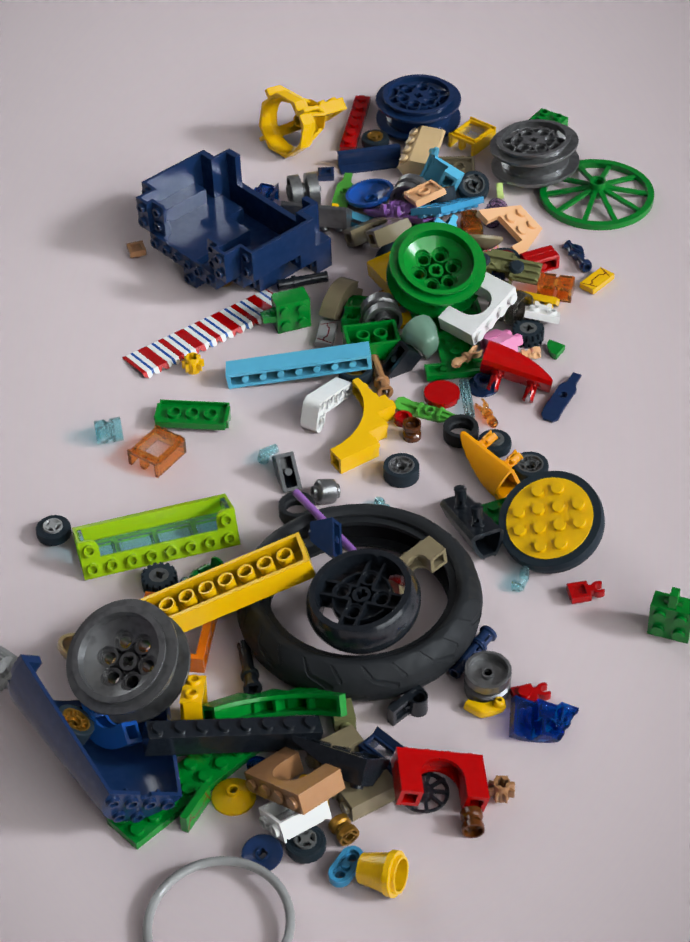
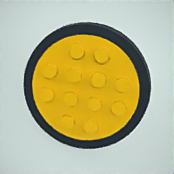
M545 471L524 479L510 491L500 510L499 526L504 530L503 545L515 561L531 571L552 574L573 569L586 561L594 553L603 537L605 515L599 496L584 479L569 472Z

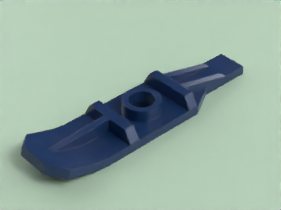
M573 372L568 381L558 386L541 413L543 420L552 423L559 420L562 412L576 393V385L582 376L581 374Z

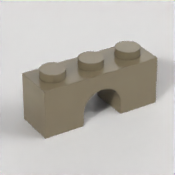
M431 536L419 541L413 548L404 552L399 557L412 571L424 568L431 573H434L448 562L446 548ZM388 579L395 593H404L402 586Z

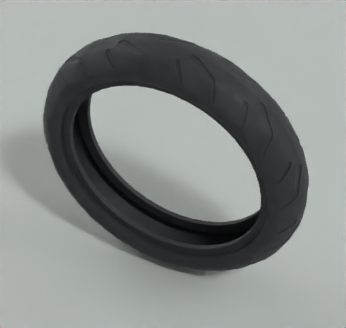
M346 504L318 510L326 518L333 517L340 522L342 534L355 547H375L403 554L413 548L419 541L431 536L446 548L448 562L433 574L444 588L448 602L443 614L429 631L415 641L388 652L371 655H342L307 645L290 634L280 624L271 609L274 595L236 610L237 620L245 642L261 665L278 679L295 688H317L319 690L345 693L346 698H351L352 701H375L403 695L417 685L421 687L426 686L452 668L471 645L476 635L482 615L483 595L481 583L471 557L450 533L435 522L421 515L386 505ZM310 512L278 528L256 548L257 550L299 532L310 558L325 553L310 541L308 534L310 522L317 520Z

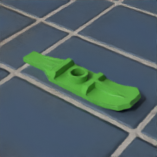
M345 172L343 180L337 184L332 203H338L339 207L348 208L345 194L353 186L351 182L353 173Z
M398 397L395 401L396 410H406L413 417L437 423L445 422L450 416L456 415L447 411L444 407L438 408L426 405L424 402H414L405 397Z

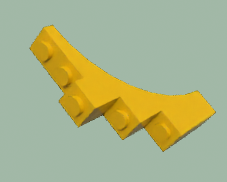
M359 378L352 380V394L359 401L363 410L361 422L351 436L341 444L330 449L331 464L341 474L379 456V441L387 437V422L394 419L396 410L393 400H390L385 394L379 397Z

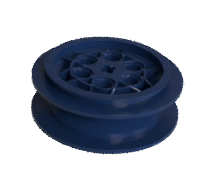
M413 74L396 78L383 85L377 92L376 105L379 110L376 114V123L380 130L385 131L388 136L404 142L408 139L409 132L413 128H419L422 125L443 129L446 132L444 137H446L448 133L455 131L460 124L461 115L458 108L461 104V94L453 84L436 76Z

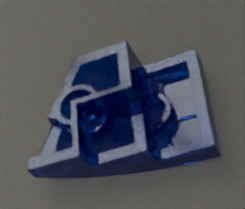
M515 695L511 698L509 737L527 742H559L564 736L565 730L570 726L571 720L578 713L579 708L564 702L555 705L542 699H537L533 702Z

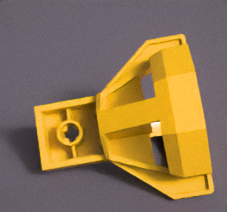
M281 85L267 88L265 93L268 99L263 101L261 105L259 127L263 136L259 140L260 142L266 141L270 150L285 158L295 156L312 144V141L324 129L325 121H329L346 110L347 107L342 97L338 99L333 97L328 99L327 102L325 100L316 102L312 99L302 98ZM282 101L290 103L296 114L293 121L278 126L277 111ZM301 130V138L297 147L289 144L283 138L285 135Z

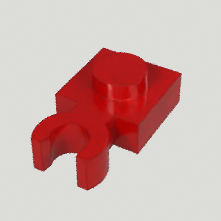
M587 581L567 583L566 585L571 604L588 602L592 600V596L601 598L605 595V589H601L602 581H595L591 585H588Z
M545 682L538 684L534 688L531 683L510 688V694L517 709L538 705V699L546 701L551 698V691L543 692L547 690V683Z

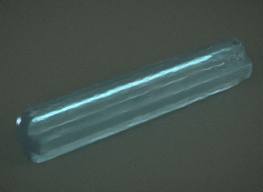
M461 378L459 380V388L464 414L475 418L469 380Z

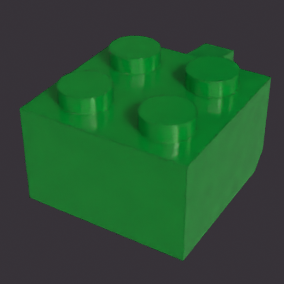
M304 286L273 293L271 296L272 308L260 312L263 324L273 323L278 334L311 326L310 298Z
M672 587L670 594L655 590L650 605L647 634L688 644L690 639V599L680 596V588Z

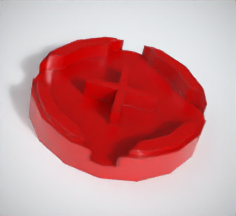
M434 381L425 387L424 400L430 406L450 408L455 406L457 401L460 400V389L451 381Z

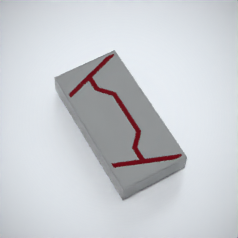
M320 321L315 339V347L333 346L338 329V321Z

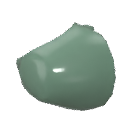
M424 314L412 318L404 326L403 332L400 335L401 341L409 343L418 349L426 360L436 352L439 345L436 325L429 316Z

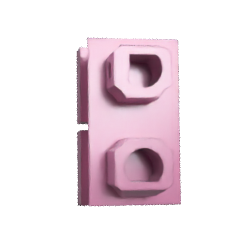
M498 329L489 331L479 341L480 347L483 350L482 353L485 352L489 340L517 352V347L523 345L522 335L518 333L512 335V332L508 329L504 331Z

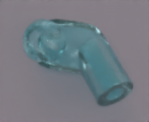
M273 444L261 449L257 457L258 462L263 465L267 464L270 456L279 452L278 446Z

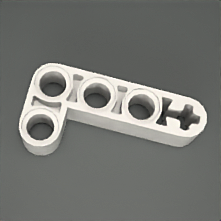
M335 377L308 394L302 405L301 427L319 433L323 429L326 413L351 396L352 382Z

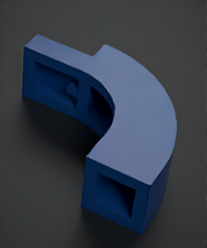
M81 703L82 709L87 712L94 722L95 729L89 738L100 747L119 749L142 742V736L136 720L117 725L111 721L108 715L94 712Z

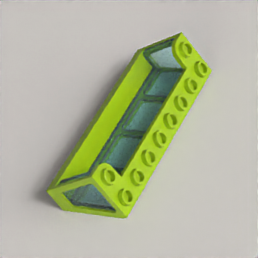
M225 493L72 528L85 580L141 568L149 564L153 565L155 562L158 564L160 562L241 545L235 509Z

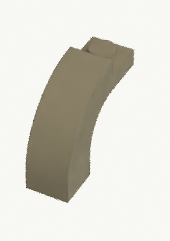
M346 277L337 278L327 290L318 315L341 321L348 299L352 295L362 296L363 289L358 288L359 281Z

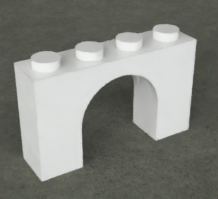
M487 272L482 285L475 293L491 302L484 312L468 315L448 306L438 317L442 330L472 346L483 339L487 331L494 327L496 321L517 300L515 286Z

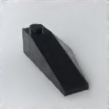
M292 736V741L322 765L327 763L340 768L343 781L349 782L350 787L363 790L364 786H373L390 763L389 759L367 752L351 751V748L336 745L331 747L329 742L307 736Z

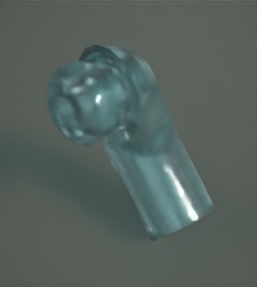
M528 567L520 568L519 581L512 580V591L521 592L524 590L529 580L530 571Z

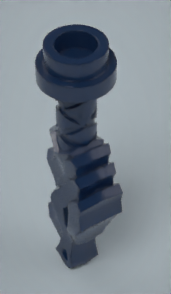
M567 240L562 248L567 249L568 256H572L575 261L579 262L581 271L589 272L592 269V263L590 260L584 259L585 254L582 246L572 244L571 240Z

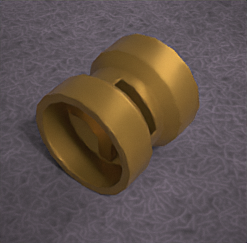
M346 813L336 815L328 824L329 830L334 835H337L336 838L342 846L350 845L359 836V830L355 825L351 824V820Z

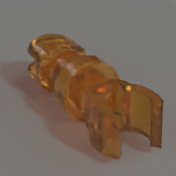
M481 398L483 407L475 403L476 408L482 412L483 418L487 419L490 427H497L498 420L493 416V411L489 408V404Z

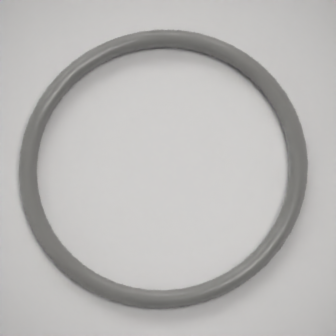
M217 856L192 862L170 875L158 887L150 899L144 915L142 928L143 942H153L152 924L154 914L166 892L185 876L212 866L245 868L260 875L274 887L281 898L285 910L286 923L282 942H292L295 930V911L285 886L267 868L240 857Z

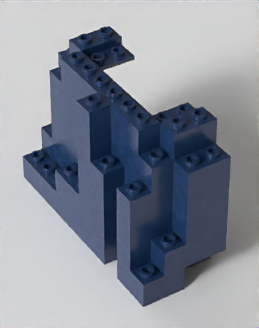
M230 148L215 156L202 150L141 182L142 194L136 197L138 223L142 228L150 232V243L153 248L184 267V280L194 288L207 283L217 290L233 281L242 288L249 285L256 291L262 292L275 285L278 279H285L304 267L319 273L332 265L331 237L319 231L318 202L308 196L303 197L302 209L297 211L295 216L242 183L240 154Z

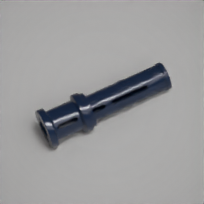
M483 625L458 662L448 670L453 678L458 679L461 677L469 657L477 652L486 651L488 644L495 641L497 634L491 627Z

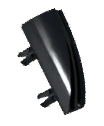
M464 485L455 486V496L443 499L440 503L443 512L480 558L485 560L487 557L496 556L502 545L504 530L483 510L484 506H481V503H476L467 495V488H464Z

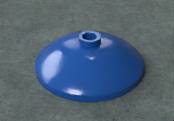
M367 179L351 186L347 190L345 197L347 203L353 207L371 209L387 202L394 187L390 181L385 179Z

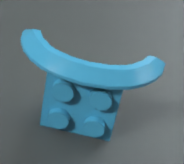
M438 147L429 149V157L420 176L426 181L432 179L442 187L455 186L456 191L465 173L439 158Z

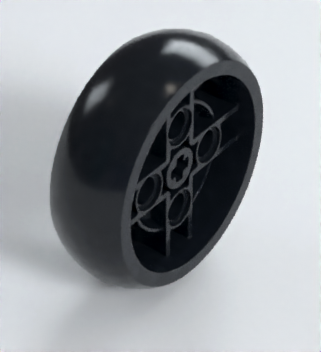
M357 549L334 557L316 573L310 583L306 596L308 621L316 635L332 648L351 654L378 652L400 641L413 627L421 606L420 585L412 569L399 557L379 549ZM388 579L402 586L404 593H395ZM325 607L332 608L334 615L339 620L338 623L329 620L323 615Z

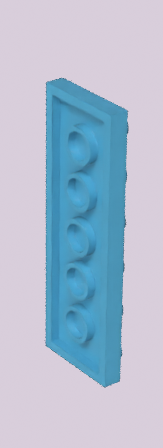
M484 196L457 198L451 201L410 209L411 216L417 215L418 218H427L428 216L442 217L443 215H450V213L476 208L478 204L484 203Z

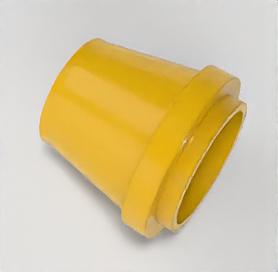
M395 849L390 852H363L357 862L356 880L359 884L383 893L385 897L395 898L405 888L409 871L408 860L403 851Z

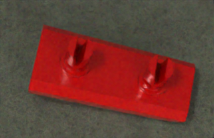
M489 340L480 365V372L491 375L486 387L488 390L495 383L494 392H498L501 379H506L526 386L522 400L525 401L528 394H530L529 403H533L537 389L550 393L553 380L543 368L525 355Z

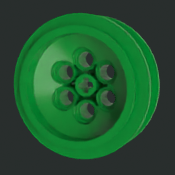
M427 222L410 227L395 240L390 251L386 280L392 296L402 307L413 314H424L431 319H438L448 306L463 313L475 303L479 296L475 293L479 290L485 278L486 260L479 244L467 232L450 224Z

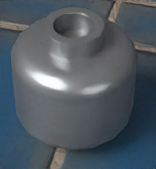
M317 479L314 486H311L310 493L318 504H332L340 497L341 490L340 485L334 479Z

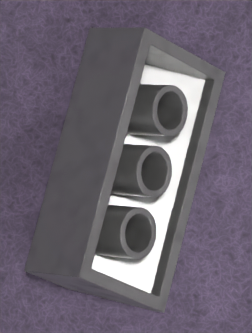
M281 201V207L296 216L295 213L302 209V203ZM318 205L319 230L329 231V228H336L337 232H343V230L351 228V209Z

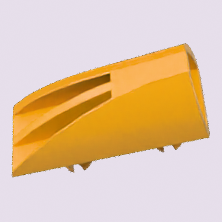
M491 430L479 441L466 431H461L460 438L465 455L481 484L497 500L507 497L510 491L520 483L512 467L522 460L523 456L519 452L517 453L515 449L503 461L488 450L487 447L498 439V436L492 433Z

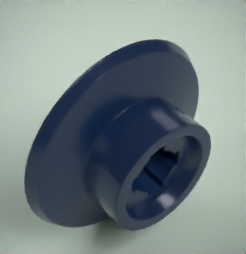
M481 372L477 373L467 382L466 389L473 396L489 397L496 393L494 392L495 383L488 390L486 387L491 375Z
M259 834L253 836L244 844L241 857L256 862L271 871L280 863L283 856V848L279 840L274 836ZM262 853H265L266 856L263 859H261L260 855H262Z

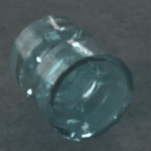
M120 417L109 418L108 422L104 419L94 421L98 445L108 443L109 440L113 442L124 440Z

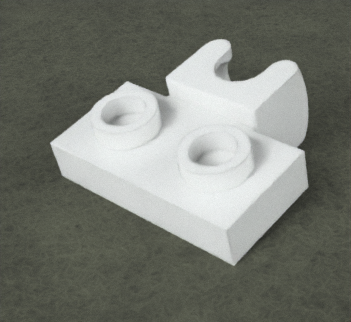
M535 301L534 305L525 306L524 318L559 324L560 312L552 309V304L550 303L543 305L539 301Z

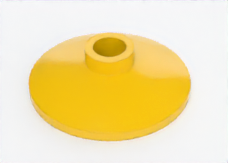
M229 778L215 786L212 791L211 800L214 808L221 814L237 816L246 813L253 807L256 801V794L251 793L247 789L246 780Z

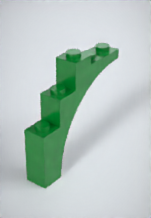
M297 687L288 691L270 689L254 695L236 693L202 704L203 719L294 715L343 717L347 715L345 693L319 690L317 688Z

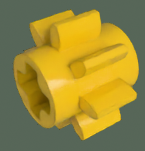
M188 353L184 356V360L181 361L182 368L185 369V373L191 375L198 374L202 371L204 359H201L200 354Z

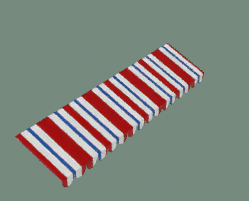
M265 289L122 358L140 371L145 378H150L153 372L156 374L160 373L162 367L169 369L172 363L175 365L179 364L181 358L184 360V356L188 353L194 352L199 354L200 350H208L209 345L214 347L218 344V341L225 342L227 336L233 338L236 332L243 333L245 327L252 329L254 323L260 325L262 323L260 312L272 308L271 296L273 293Z

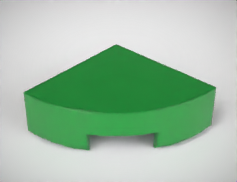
M549 339L547 350L550 356L557 360L564 352L565 345Z

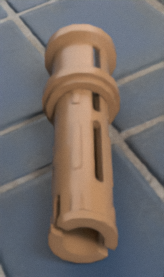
M372 354V373L375 378L374 386L377 388V395L380 397L385 394L390 398L393 395V388L389 385L390 380L384 374L379 356L377 357L376 354Z

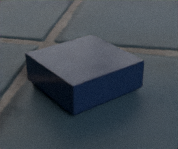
M319 167L318 181H334V167Z

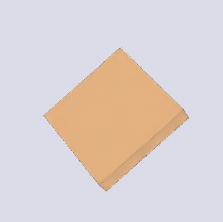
M432 179L403 193L404 198L415 207L425 205L447 194L445 188Z

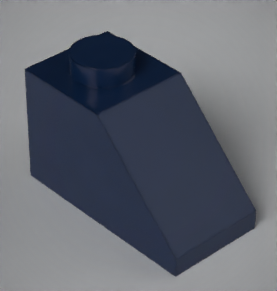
M333 517L311 521L308 532L310 541L332 559L342 554L341 523Z

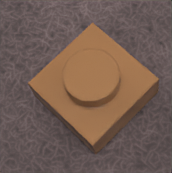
M142 240L126 243L130 258L147 255Z

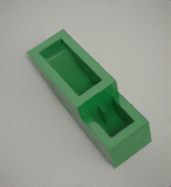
M352 295L345 305V313L341 319V332L343 325L363 322L360 306L368 296Z

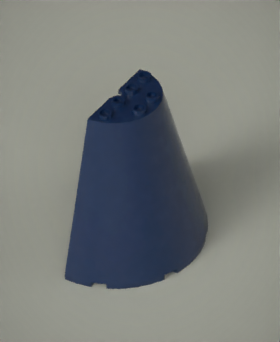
M21 654L10 670L11 680L7 682L12 701L106 818L116 823L121 821L137 823L145 817L154 815L162 810H169L175 806V802L182 797L177 755L145 756L142 742L119 749H105L89 738L82 745L59 710V707L65 704L74 705L82 709L81 702L79 700H53L36 674V671L42 664L40 656ZM170 706L164 712L148 721L171 720ZM145 722L137 723L141 736L143 735Z

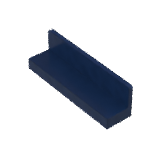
M399 143L337 151V161L341 175H344L345 172L361 173L397 168L401 157Z

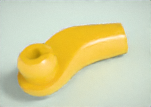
M500 696L495 697L493 701L485 703L468 699L463 709L479 718H487L502 713L506 708L505 699Z

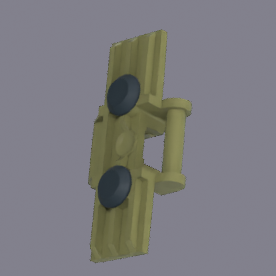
M493 248L491 251H483L487 273L492 274L493 270L505 273V278L509 279L505 282L511 285L513 281L538 285L543 263L517 258L518 256H515V253Z

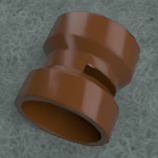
M407 417L403 420V439L408 443H416L421 439V420L419 418Z
M478 806L464 807L460 811L462 834L467 838L480 837L485 832L484 823L482 822V809Z

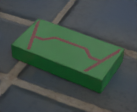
M204 783L201 784L179 815L182 831L189 833L211 801L210 786Z

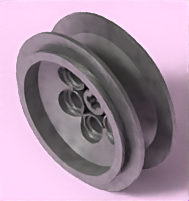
M532 119L511 124L499 131L491 139L490 151L494 156L491 163L492 172L499 180L522 188H541L559 183L570 177L579 167V155L575 151L579 144L578 135L572 128L552 120Z
M139 599L117 600L94 611L85 619L73 636L66 659L68 682L74 695L83 705L94 712L108 715L112 722L118 724L135 720L137 723L145 722L164 712L181 693L190 671V647L182 628L154 604Z

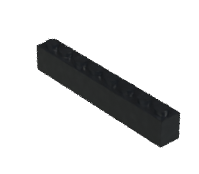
M319 715L146 721L142 743L145 756L279 751L284 747L292 750H304L292 741V736H307L321 740L323 729Z

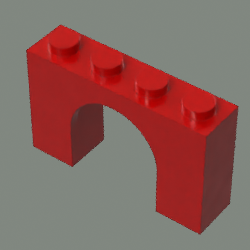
M396 747L391 759L396 805L418 806L424 794L422 774L439 772L451 778L457 785L461 810L467 806H478L484 812L490 796L483 755Z

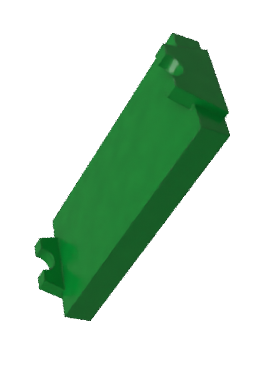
M160 399L154 415L155 427L225 430V428H229L231 409L230 404L227 402Z

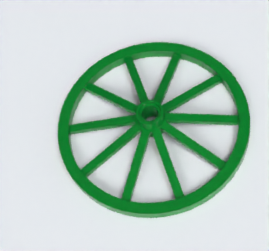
M580 160L577 170L588 181L568 177L562 182L582 186L547 191L549 186L540 188L541 204L552 217L569 226L586 230H614L627 227L643 219L650 212L654 203V188L650 180L637 169L611 160ZM585 168H603L604 171L600 176L592 177ZM610 170L628 175L608 181L605 179ZM636 180L643 186L645 191L612 185ZM583 191L558 208L548 198L549 196ZM613 191L647 196V200L642 208H639ZM588 195L590 196L582 219L563 213L564 210ZM606 195L635 211V213L617 219ZM601 198L611 221L588 220L595 199Z

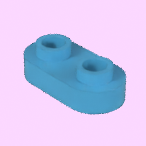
M348 846L342 850L328 870V879L331 885L341 888L347 886L356 875L358 859L363 853L361 848Z

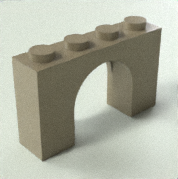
M375 217L343 230L349 247H356L369 241L370 247L379 248L394 242L400 234L412 227V224L408 217Z
M352 724L321 739L331 743V747L333 745L351 748V751L359 752V744L363 742V738ZM307 753L305 761L310 769L316 770L322 766L319 761ZM386 769L373 786H364L363 790L352 788L349 782L344 781L345 789L331 797L333 800L336 799L342 813H346L354 822L395 801L393 776Z

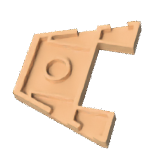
M521 205L481 209L476 213V216L485 225L498 220L518 242L511 246L510 249L518 252L519 256L529 249L542 230L541 226Z

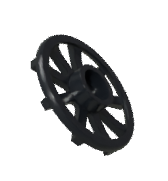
M427 772L422 774V776H426V780L423 783L424 794L420 802L424 803V810L405 805L408 809L417 813L435 812L441 809L449 799L450 790L446 779L436 773ZM431 777L437 779L434 783L429 784ZM443 784L445 790L434 789V787ZM433 794L445 795L443 802L440 801ZM433 800L438 806L428 810V802Z

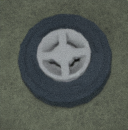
M60 515L47 516L41 519L36 526L38 540L47 546H57L65 543L72 533L70 522L67 518Z

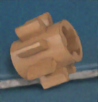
M496 775L494 781H488L489 796H493L495 803H507L510 797H515V782H510L507 775Z

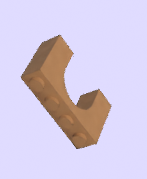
M287 747L282 748L244 772L245 784L251 793L302 815L307 814L345 789L340 768L327 763L304 777L291 780L304 772L299 752Z

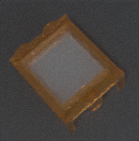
M155 425V428L135 446L127 449L129 464L133 465L139 458L140 467L146 470L150 463L154 465L155 477L157 478L187 452L184 437L158 425Z

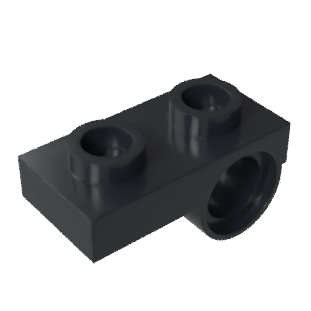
M417 685L397 701L391 702L387 707V722L395 726L409 714L414 717L425 716L428 712V694L424 688Z

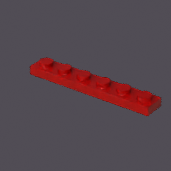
M364 95L355 96L340 143V151L357 148L371 97Z

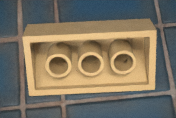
M423 125L419 128H413L409 132L405 148L402 150L403 153L399 159L397 166L399 171L403 175L409 173L420 175L428 160L429 149L438 147L440 150L446 133L445 130Z

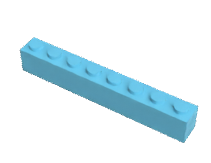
M369 341L226 361L225 376L228 387L233 389L372 369Z

